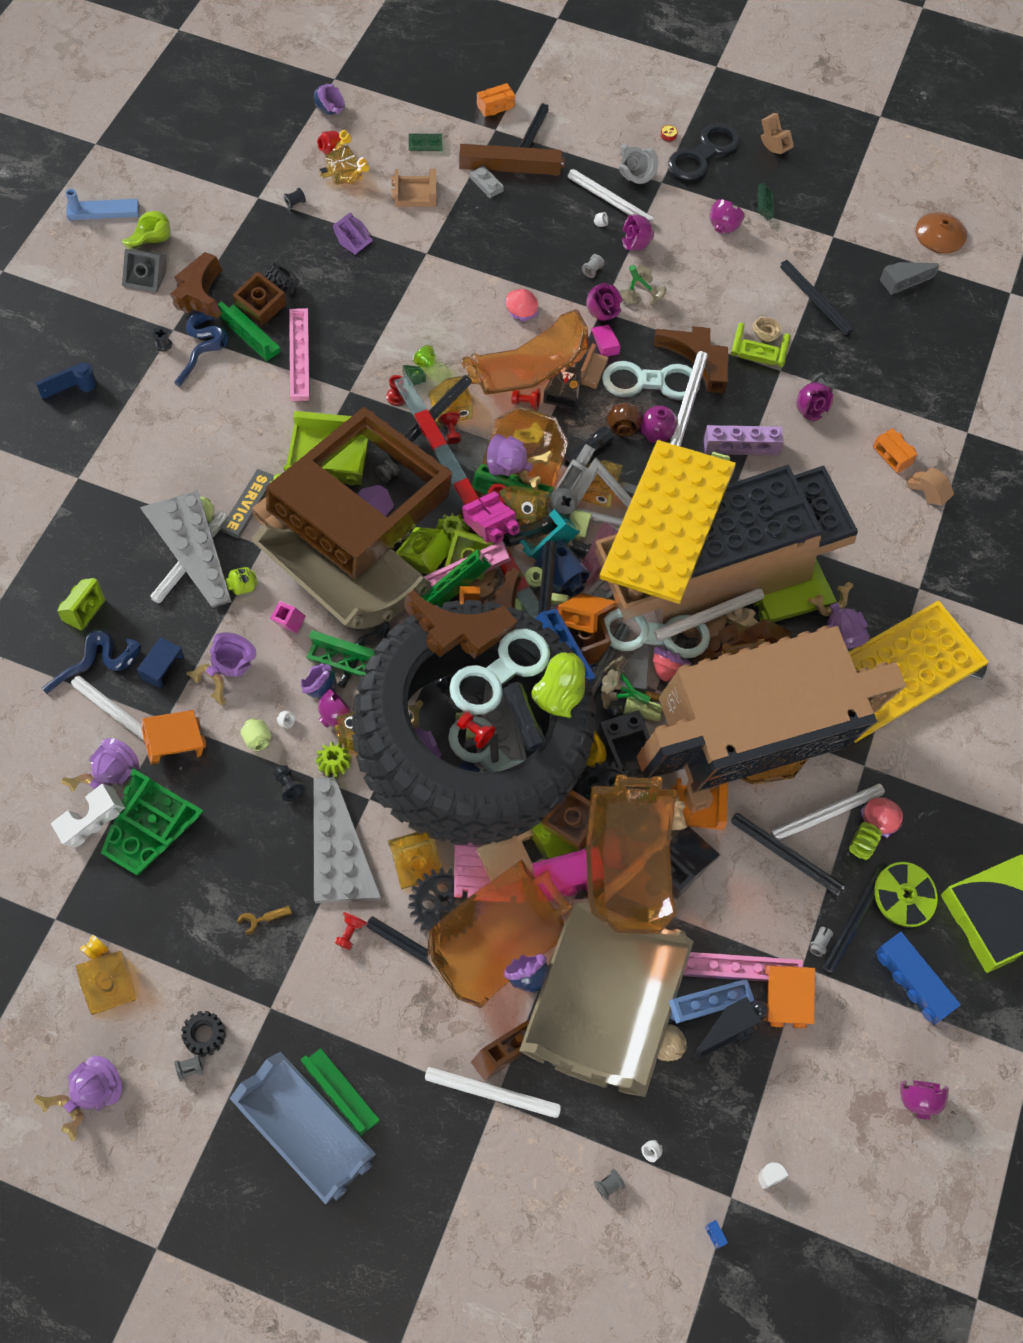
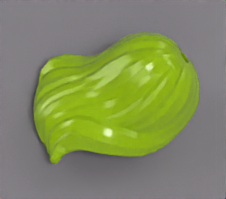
M160 211L146 212L139 218L136 230L132 236L121 241L127 248H138L144 244L165 242L171 235L170 222L167 216Z
M560 653L550 660L544 677L532 690V698L542 710L556 716L571 718V710L581 701L585 692V665L582 660L573 653Z

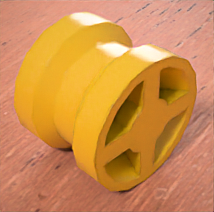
M94 935L89 938V942L86 945H82L80 948L95 964L99 961V957L109 951Z

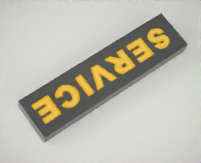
M259 469L256 470L222 525V532L240 538L253 517L252 507L264 499L266 486L270 484V481L274 480V475Z

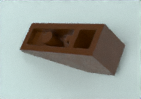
M529 1019L482 1048L471 1061V1064L484 1081L500 1072L523 1054L519 1050L530 1022Z

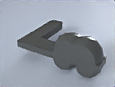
M495 733L485 745H490L492 763H496L499 760L498 734ZM475 738L464 742V748L467 752H475L478 749Z

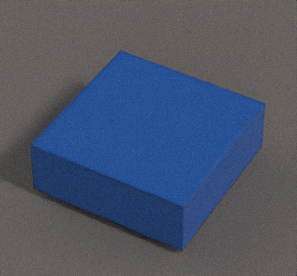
M716 1220L705 1226V1230L715 1249H719L728 1243Z

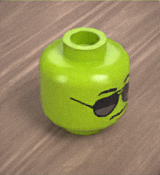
M248 567L231 570L229 577L226 579L228 590H232L235 595L253 592L258 584L255 572L251 571Z

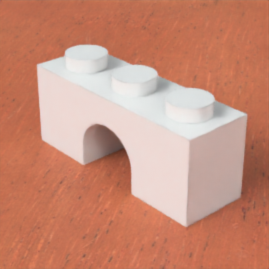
M101 784L85 796L89 803V812L83 819L80 814L67 810L51 823L63 845L70 847L80 846L87 837L100 831L105 823L118 817L119 812L125 809L113 787Z

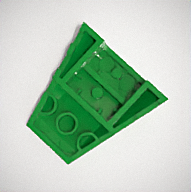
M133 768L130 774L131 779L123 793L122 803L125 809L119 812L114 824L111 825L101 854L138 876L205 811Z

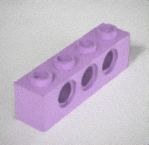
M707 425L704 436L705 454L716 452L727 455H780L784 443L782 427Z

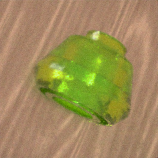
M425 345L419 349L412 357L413 363L421 368L426 367L429 369L436 363L433 346Z

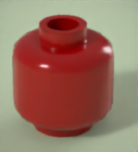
M325 131L318 137L317 145L319 150L326 155L336 154L334 151L342 139L337 131Z

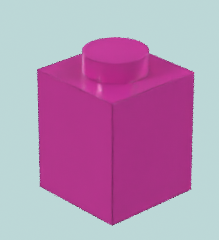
M279 601L270 619L281 628L297 634L306 616L296 607Z

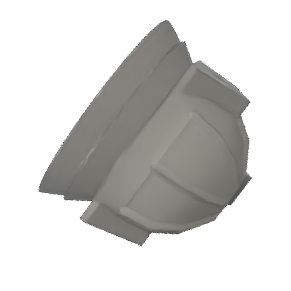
M626 143L620 146L622 150L620 154L623 156L621 160L622 165L619 166L620 173L628 181L631 180L634 183L643 184L650 181L658 169V158L654 149L644 148L641 150L638 147L629 148Z

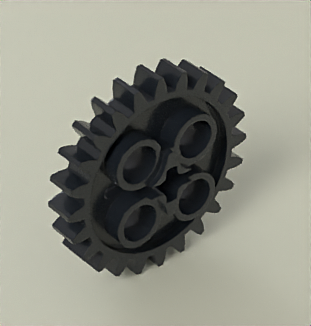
M604 761L602 767L596 762L594 769L588 765V772H582V778L578 779L577 785L572 790L592 803H598V806L603 809L605 816L600 824H602L604 830H606L607 824H610L612 828H615V822L623 825L622 819L630 820L628 813H636L633 806H639V801L636 798H640L641 795L637 791L640 788L638 783H635L636 777L631 776L629 769L624 772L623 765L616 768L615 762L608 766L607 762ZM616 782L621 783L618 787H611ZM593 783H599L596 788H590ZM615 802L620 803L618 807H611V805Z
M442 867L439 874L432 869L430 877L424 873V881L416 880L418 887L412 886L411 891L415 894H410L408 898L413 901L408 904V908L414 909L409 916L417 917L414 925H422L420 932L427 929V937H430L432 933H436V940L439 939L440 935H444L445 940H448L449 934H452L454 939H456L457 931L464 935L466 932L464 926L471 929L472 923L470 921H476L477 916L473 913H479L480 908L474 905L479 904L480 900L468 899L467 892L462 891V898L459 899L465 902V906L458 907L455 905L454 900L458 898L454 897V875L452 874V868L448 870V873H444ZM441 884L446 885L449 891L442 893L437 889V886ZM431 901L434 904V908L426 909L423 906V902ZM444 901H447V902H448V905H447V906H446V905H444L443 907L440 906V903H441V902H444ZM453 912L458 913L459 917H456ZM447 915L450 917L451 922L448 924L442 923L439 917Z

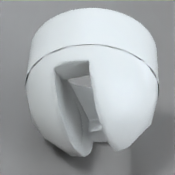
M606 212L595 215V225L598 227L608 225Z
M289 711L280 712L277 717V723L281 727L291 728L295 723L294 713Z
M651 1140L642 1146V1154L648 1161L655 1162L661 1157L663 1148L662 1145L658 1144V1141Z

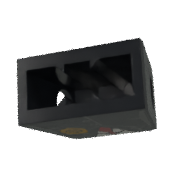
M567 366L565 371L556 370L544 390L543 403L577 411L581 376L575 374L576 369L574 367Z

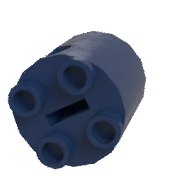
M562 539L556 543L552 589L556 594L568 595V597L575 596L585 589V584L590 578L591 573ZM544 547L539 551L540 556L534 563L535 567L541 569L543 567Z

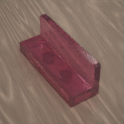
M603 522L582 562L590 571L586 581L589 584H595L602 570L596 555L595 541L615 535L619 531L618 528L607 522Z

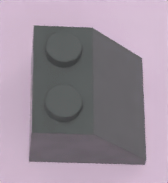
M134 248L125 249L122 286L158 292L166 271L167 254Z

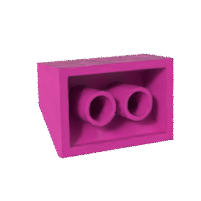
M594 846L532 863L530 879L537 901L547 903L554 901L558 896L565 895V897L577 894V891L586 889V891H591L598 888L602 881V873L597 847Z

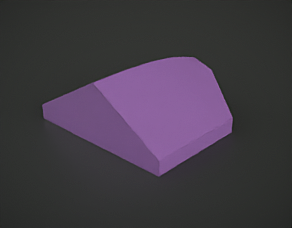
M348 213L332 227L340 245L353 254H357L373 240L370 238L368 229L364 224L352 216V213Z
M376 485L363 488L357 494L386 517L394 509V504L388 490L382 486Z

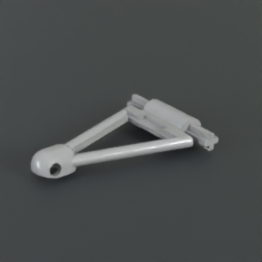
M585 444L576 461L574 459L571 461L555 489L567 488L577 494L579 505L598 473L628 508L632 498L596 457L589 469L586 467L595 449ZM549 504V506L546 509V512L550 514L553 511V509L550 507ZM576 507V510L592 513L590 520L592 522L620 528L623 519Z

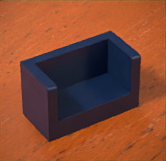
M160 637L137 669L140 678L161 689L164 686L161 678L177 657L182 660L184 657L181 647Z

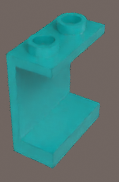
M555 509L549 516L558 527L537 546L523 539L520 541L524 547L522 549L529 558L533 557L537 561L540 556L539 551L544 547L546 541L557 543L563 539L568 544L580 533L568 517Z

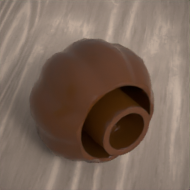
M624 402L612 408L608 413L607 422L613 433L620 436H629L635 434L641 427L642 414L637 406Z

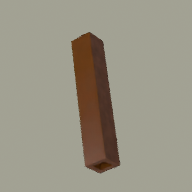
M460 144L459 169L476 170L484 165L488 171L560 175L561 168H564L565 157H561L562 150Z

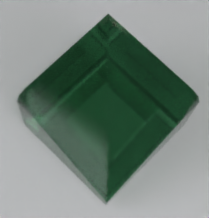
M402 365L403 375L408 387L426 382V374L420 366Z

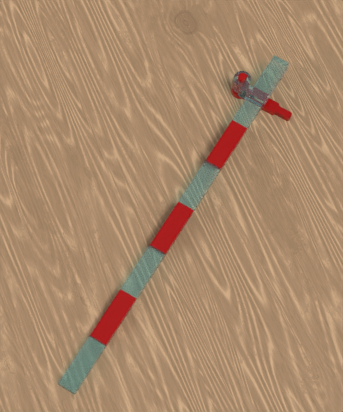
M407 375L395 380V385L441 465L446 466L452 472L451 482L464 505L477 499L479 500L409 376ZM505 545L511 561L500 565L504 575L511 571L512 568L520 571ZM523 576L516 596L527 615L536 618L539 611V602ZM551 604V610H558V605L560 604Z

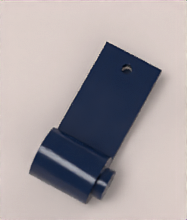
M80 363L40 380L35 384L41 399H45L76 384L84 392L92 391L96 388L97 381L91 365Z

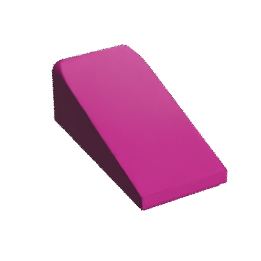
M609 325L591 328L601 355L607 357L619 354L620 344Z

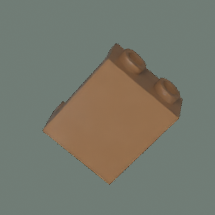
M429 168V176H399L398 169H395V176H392V186H395V188H391V198L395 199V207H436V169Z

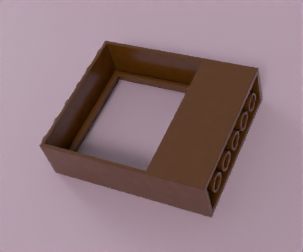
M363 407L266 486V511L356 580L449 496L452 472L446 466L437 462L434 457L421 450L418 445L409 441L402 433L394 430L387 422L378 418L374 412ZM361 435H364L426 482L419 491L388 518L322 468Z

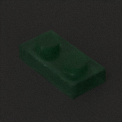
M409 133V151H442V134Z
M763 182L758 185L757 211L768 221L773 218V191Z

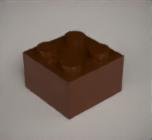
M258 271L232 295L235 306L261 328L286 305L285 293Z
M571 790L564 801L555 806V809L546 815L541 823L546 831L580 851L584 848L605 815L602 808Z

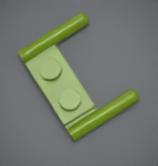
M738 324L731 350L732 356L739 355L740 358L769 365L777 364L779 367L784 366L791 337L790 334H784L781 348L779 349L776 346L746 339L742 341L745 324Z

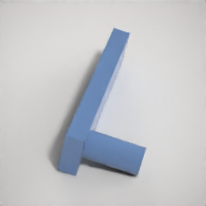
M68 189L65 192L68 200L66 211L68 220L139 217L138 199L79 201L76 190Z
M747 979L670 1000L669 1004L672 1013L668 1023L675 1021L677 1024L723 1011L727 1006L745 997L749 999L750 1003L755 1001Z

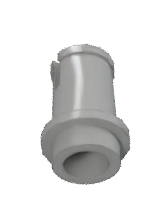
M820 927L814 942H811L809 945L810 952L818 957L827 952L826 946L833 936V932L830 929L825 934L826 927Z

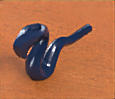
M199 311L193 313L187 322L186 331L188 335L194 338H214L194 347L189 363L174 381L179 387L196 366L200 354L223 349L228 342V334L223 328L210 326L198 329L205 321H214V317L207 316Z
M95 629L86 638L83 660L66 668L43 686L42 690L48 694L72 674L89 668L95 659L99 644L103 648V663L108 669L113 671H121L129 667L138 656L142 646L135 640L126 639L128 647L118 658L112 660L114 647L112 636L105 630Z

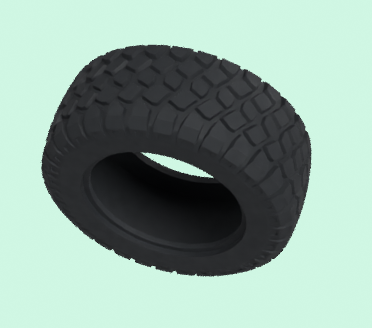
M465 600L464 604H460L459 601L445 602L440 609L458 614H479L501 607L502 604L487 602L486 605H482L480 600ZM507 608L517 620L514 630H532L544 638L549 646V662L555 655L560 653L575 654L566 642H559L560 636L551 628L546 627L544 629L541 621L531 615L524 617L523 612L515 608ZM409 616L404 619V625H396L387 634L388 639L383 638L374 650L376 656H371L364 669L366 675L362 674L357 687L359 694L355 695L353 711L356 713L352 715V730L355 734L352 735L354 751L359 754L356 756L360 772L366 773L363 778L370 791L377 792L375 798L384 808H391L390 814L401 823L404 821L409 822V828L420 834H423V832L429 833V838L442 842L447 839L450 840L451 844L467 845L472 843L473 845H486L493 841L498 843L509 840L513 836H519L540 824L545 816L569 795V792L580 778L588 760L594 738V717L596 714L594 699L591 697L593 692L589 679L585 677L584 696L573 707L571 718L556 716L542 710L532 698L533 687L544 677L547 666L542 672L534 676L522 677L515 675L502 685V688L516 682L522 683L533 716L547 742L546 745L535 750L529 758L520 764L502 771L473 772L460 769L438 758L423 744L411 723L408 701L423 686L440 678L454 676L459 670L467 666L478 665L487 668L499 658L498 648L500 641L475 659L462 649L460 643L439 657L436 652H432L427 646L426 638L428 631L426 632L421 628L419 621L414 616ZM524 638L516 639L508 645V655L517 665L529 667L539 662L541 657L540 650L531 640Z

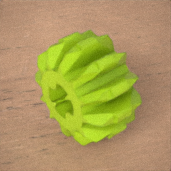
M453 512L450 516L444 514L443 519L438 520L436 529L444 531L451 543L457 529L469 532V526L464 522L460 514L454 516Z
M331 741L329 747L324 744L322 745L323 751L317 750L318 758L315 759L316 765H319L318 770L320 773L325 771L326 777L333 773V776L337 778V773L340 772L344 775L345 769H350L352 757L348 754L349 749L347 747L342 748V743L339 742L334 746V743Z
M861 823L850 843V852L860 859H869L881 838V830L871 823Z

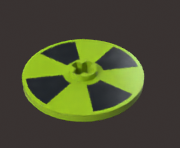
M908 862L891 864L881 871L875 883L877 905L883 915L892 923L901 927L912 928L926 923L933 916L938 900L936 887L931 877L919 866ZM905 891H908L909 895L907 896L908 898H904L903 896L905 894Z

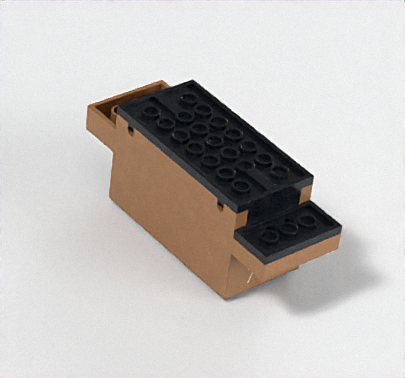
M788 464L728 484L680 604L615 583H608L624 620L654 611L659 623L666 624L677 615H694L755 589H762L764 595L809 581L812 579L816 556L854 544L858 530L824 465L794 475ZM617 534L595 541L596 555L602 568Z
M824 626L819 628L817 632L810 633V631H806L792 639L788 636L774 644L766 642L752 650L748 647L734 655L726 653L719 656L716 660L711 661L708 658L694 666L686 664L679 667L658 698L668 725L665 724L655 728L654 733L650 735L649 740L645 742L646 744L641 748L636 757L645 780L685 769L693 793L847 748L877 722L874 713L905 688L906 684L896 662L891 664L883 662L876 665L874 669L869 670L866 667L856 671L838 626L832 628Z

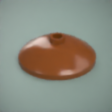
M944 212L924 215L919 219L915 228L918 241L925 248L937 253L956 252L964 246L967 240V230L964 224L955 216Z

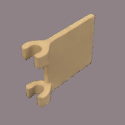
M532 830L519 836H513L509 840L498 843L491 842L476 848L493 889L531 875L532 863L522 842L529 840L530 836L534 835Z

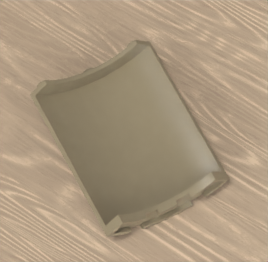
M263 524L251 539L253 543L338 620L350 628H370L391 621L393 617L405 610L404 603L409 592L414 590L419 596H422L432 584L391 548L354 580L289 528L282 530Z
M591 898L573 899L549 965V972L542 985L519 1051L540 1063H544L546 1060L555 1065V1070L604 1088H607L609 1084L619 1087V1092L645 1097L672 1013L669 1001L677 996L694 941L687 937L684 931L679 929L671 931L639 924L637 920L632 918L625 919L598 906Z

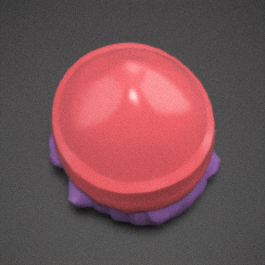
M517 289L508 293L505 306L514 319L526 321L538 315V300L532 292L526 289Z
M655 647L652 661L654 662L655 672L662 681H671L679 667L686 664L691 665L688 659L682 660L680 658V653L673 654L671 650H665L663 647Z
M874 798L861 809L864 821L879 828L882 832L881 836L887 838L902 826L903 814L901 809L895 802L887 798Z

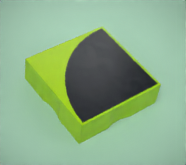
M1022 854L949 886L941 894L955 921L968 937L970 946L986 973L1011 963L1023 955Z

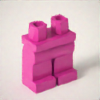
M495 491L481 497L480 501L477 499L462 506L464 522L479 536L483 537L486 543L493 541L497 544L504 539V534L515 535L520 531L515 512L499 500V495Z

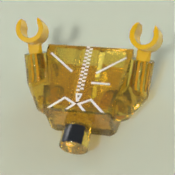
M342 130L339 134L342 140L338 141L334 149L325 156V167L319 169L321 179L331 177L336 185L353 184L355 181L362 180V171L367 172L369 170L367 160L360 158L357 161L349 146H345V143L348 144L352 141V136L346 130Z

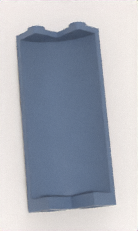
M281 1052L267 1058L258 1072L241 1082L230 1097V1100L325 1204L333 1198L336 1201L340 1199L347 1191L345 1187L359 1173L364 1175L372 1166L370 1161L376 1155L375 1152Z

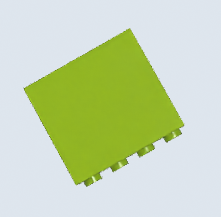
M294 411V427L284 471L352 416ZM364 435L359 436L322 468L343 484L362 485L369 439Z
M816 559L811 580L766 594L763 599L754 602L753 605L757 606L760 611V621L767 619L771 622H776L816 611V606L808 602V599L816 598L818 594L824 596L823 606L825 608L837 601Z

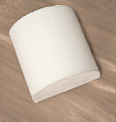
M772 1162L761 1169L758 1179L762 1189L765 1190L786 1179L788 1174L781 1164Z

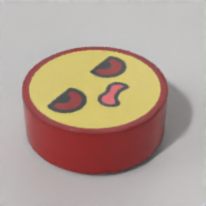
M672 125L663 126L660 134L661 138L669 142L674 141L677 138V128Z

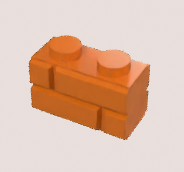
M508 83L477 93V106L484 117L495 115L505 110L509 111L515 107V94Z
M893 428L878 436L873 445V448L896 473L911 466L918 455L916 449L904 440L903 435L899 432L897 433Z

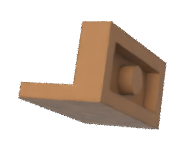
M592 343L581 369L580 384L597 389L608 363V357L596 354V344Z

